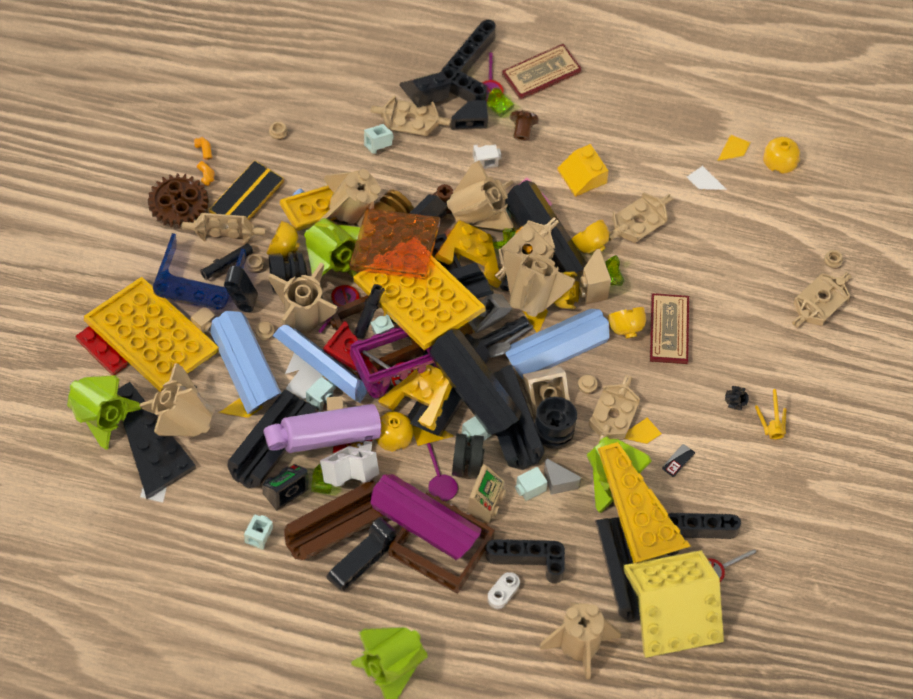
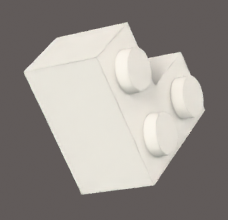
M348 446L320 460L324 482L333 484V486L344 485L350 479L369 482L373 477L380 474L376 452Z

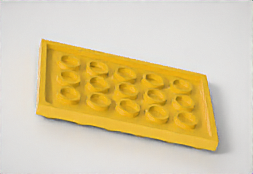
M415 239L353 276L354 282L368 296L374 284L381 285L385 289L381 296L379 307L423 350L432 346L438 338L445 335L449 330H457L485 312V306Z
M142 276L84 315V321L159 392H162L165 388L163 385L170 380L174 364L177 363L182 366L188 374L219 352V347Z

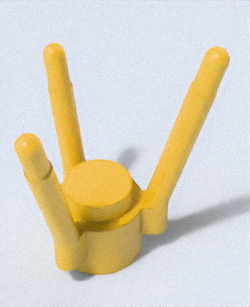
M773 389L775 420L770 421L767 426L759 406L755 405V409L764 427L765 435H769L770 439L777 440L783 438L786 434L787 409L783 408L781 422L779 420L777 390Z

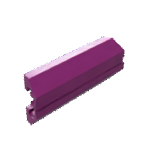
M394 474L383 475L373 488L371 498L373 509L454 560L460 559L480 535L481 528Z

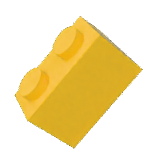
M591 144L575 150L557 167V171L575 197L607 183L609 170Z

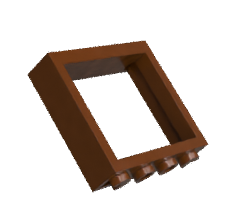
M366 295L338 307L337 312L329 319L333 330L339 329L342 325V319L363 311L365 307L364 302L369 296ZM409 336L411 345L383 356L379 360L393 367L397 363H405L424 355V350ZM375 361L371 362L377 370L386 369ZM352 369L354 375L358 374L359 378L361 379L359 373L356 370Z
M426 492L425 494L481 528L479 537L484 539L460 577L403 547V544L411 534L410 531L403 527L389 546V556L458 594L486 552L488 542L494 539L495 529L489 527L488 523L476 520L473 515L460 511L455 505L447 504L440 497H435Z

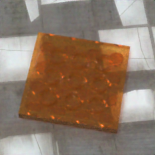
M366 208L350 261V270L425 279L441 223L440 217Z

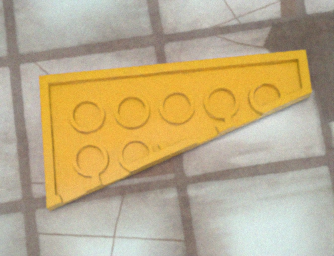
M616 442L597 448L633 563L690 547V544L682 537L679 528L673 524L667 511L651 488L649 489L645 484L644 478L640 473L638 474L631 464L632 461L621 445Z

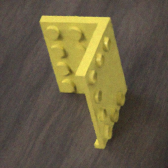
M702 551L624 565V573L639 597L642 644L645 657L724 642L720 581Z

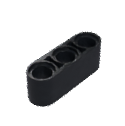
M230 266L224 287L239 310L247 313L252 312L258 292L243 268Z

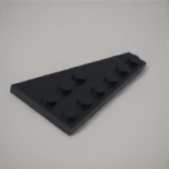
M131 382L118 388L117 394L121 397L139 403L146 402ZM141 409L128 412L123 425L147 500L195 470L196 465L173 436H159L154 432L158 420L157 415Z

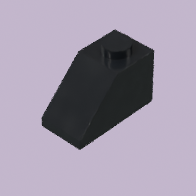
M473 100L465 103L452 116L451 130L486 129L488 126L486 100Z

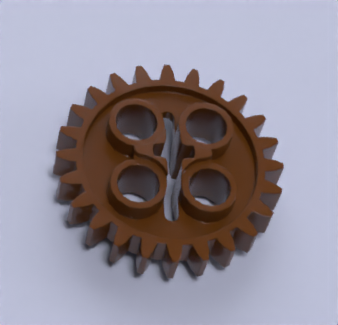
M177 173L176 178H173L169 174L168 180L162 177V183L156 181V187L152 186V192H149L148 205L149 211H152V217H156L157 222L163 220L164 226L170 223V228L174 224H177V227L180 228L183 222L194 223V219H197L208 209V192L205 190L204 184L200 185L199 179L194 181L193 176L187 179L186 174L180 177L179 173Z

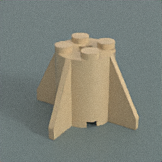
M480 160L476 161L470 166L447 201V206L452 211L456 223L458 220L477 227L501 230L511 229L514 225L505 210L508 205H505V199L508 198L505 189L514 182L510 180L502 184L499 180L495 181L492 179V176H487Z
M366 169L326 175L323 180L334 194L330 199V210L321 219L326 218L330 220L335 217L338 221L349 222L348 224L357 223L361 228L373 230L374 202L381 191L376 179Z
M509 249L505 250L503 258L510 291V306L512 308L526 311L530 316H537L538 313L544 311L573 287L575 279L558 272L559 268L554 267L555 262L551 259L555 250L551 249L546 256L536 254L535 257H529L530 254L522 256Z
M323 263L319 264L312 276L301 275V277L296 279L295 277L291 278L288 282L273 274L269 275L271 285L284 304L285 315L281 319L282 324L289 325L298 331L309 333L337 312V306L322 299L320 281L324 270Z
M177 363L174 364L170 380L163 385L165 388L162 392L158 391L153 400L140 403L139 407L159 416L154 430L159 436L194 437L200 433H206L210 429V421L215 412V407L201 397L183 367Z
M571 602L570 608L567 609L564 616L563 624L540 643V649L561 647L566 655L568 654L576 661H582L586 680H589L591 678V658L599 650L601 641L618 639L621 637V633L603 617L596 605Z

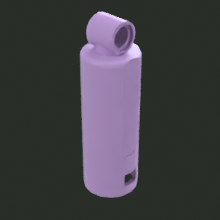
M368 404L286 417L281 421V424L266 427L264 434L269 450L274 451L285 448L287 452L293 453L378 439L381 434V423L376 406Z

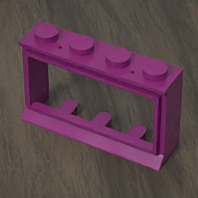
M393 328L387 333L375 334L369 339L354 342L350 347V356L367 392H371L372 384L381 381L382 385L386 386L390 383L391 377L399 375L400 379L403 380L408 377V371L417 369L418 373H423L426 370V365L431 363L438 368L429 353L433 345L426 349L428 355L370 374L360 353L363 350L369 351L409 337L402 328Z

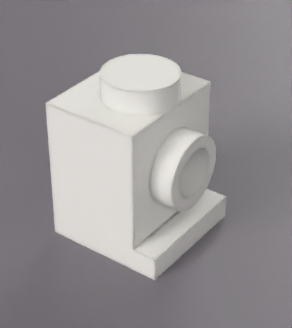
M474 145V162L480 160L484 169L498 167L499 159H501L500 148L497 149L496 145H485L479 148L477 145Z

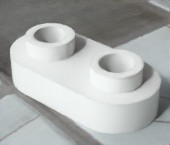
M511 572L504 573L488 593V603L491 607L495 609L503 608L517 592L520 580L516 574ZM512 580L513 583H507L506 581ZM499 594L501 598H496L495 595Z

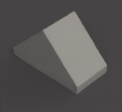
M549 459L545 461L544 473L551 495L577 490L580 487V476Z

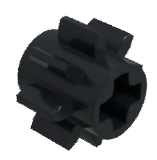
M732 386V390L726 391L725 401L729 404L728 408L742 410V406L747 405L749 395L745 392L746 388Z

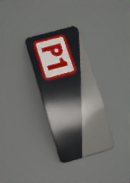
M681 445L665 463L662 470L675 477L695 452L686 445Z

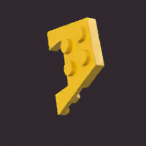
M458 220L434 258L450 265L453 262L454 252L483 265L485 267L484 275L490 285L498 288L501 285V281L495 276L499 269L491 235Z
M426 365V370L423 373H418L416 369L381 397L378 402L381 406L394 411L404 396H407L428 406L418 421L422 426L434 431L437 426L435 423L438 416H441L443 411L441 407L444 400H447L452 385L440 369L432 365Z

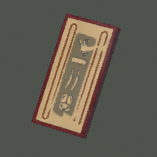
M561 44L502 70V75L521 100L581 73L582 68L566 46Z
M652 293L649 362L688 364L689 296Z

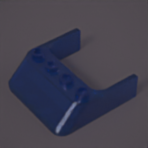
M172 233L153 284L154 294L161 298L214 310L226 307L232 302V298L225 287L177 277L169 272V267L177 248L176 234ZM241 249L236 266L244 268L246 251Z

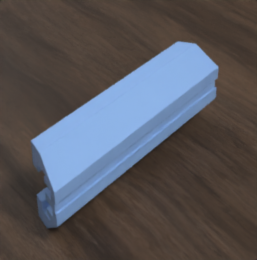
M588 309L511 344L510 350L505 354L523 379V374L552 368L606 343L609 339V322L603 316L600 309Z
M225 311L221 316L213 319L210 333L215 344L219 347V353L247 414H251L259 408V405L280 395L281 391L246 316L242 312Z
M283 325L273 334L276 339L353 400L361 403L367 394L361 379L325 353L323 349L297 329H293L289 325Z

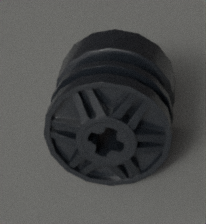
M301 250L296 251V260L293 259L292 252H288V261H284L281 253L268 255L270 274L287 282L293 277L296 279L301 277V275H307L306 262ZM272 286L273 293L276 294V291Z
M549 397L541 401L537 407L535 426L543 446L552 449L563 448L573 439L577 421V410L569 400L563 397Z

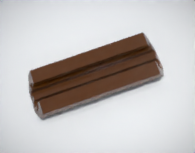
M372 479L288 523L284 528L285 545L292 553L294 559L305 561L372 525L378 518H385L386 516L373 509L371 505L373 488L377 483Z

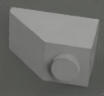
M502 294L488 295L481 302L485 306V312L468 323L475 333H479L500 322L512 310V307Z

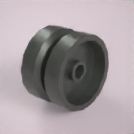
M456 433L452 476L462 477L465 465H469V478H478L480 468L483 466L484 436L474 435L471 440V447H468L467 434Z

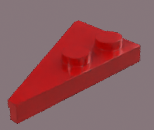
M344 321L323 347V351L357 371L350 356V347L358 339L349 329L348 323ZM360 353L369 373L378 372L369 360V357Z

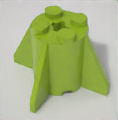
M326 218L321 219L304 234L311 273L313 274L319 264L323 263L324 270L322 276L330 269H333L336 272H348L353 278L357 274L354 266L359 261L357 257L362 252L361 245L376 235L375 232L369 228L336 225L333 221Z
M115 375L84 377L79 381L75 380L70 384L67 407L73 411L78 422H86L99 445L106 450L109 447L111 431L119 427L117 424L120 420L124 421L128 412L141 410L142 408L139 407L140 403L117 394L120 378Z
M609 437L602 438L599 444L587 453V458L593 468L595 507L599 513H602L614 499L597 448L618 442L632 461L631 464L638 474H641L652 462L648 454L621 440L610 439Z
M406 627L363 629L359 632V636L365 648V651L362 652L364 655L353 660L351 665L364 668L368 677L373 676L376 679L374 683L380 686L385 699H397L416 667L428 658V654L420 642L421 636L416 630L411 631Z

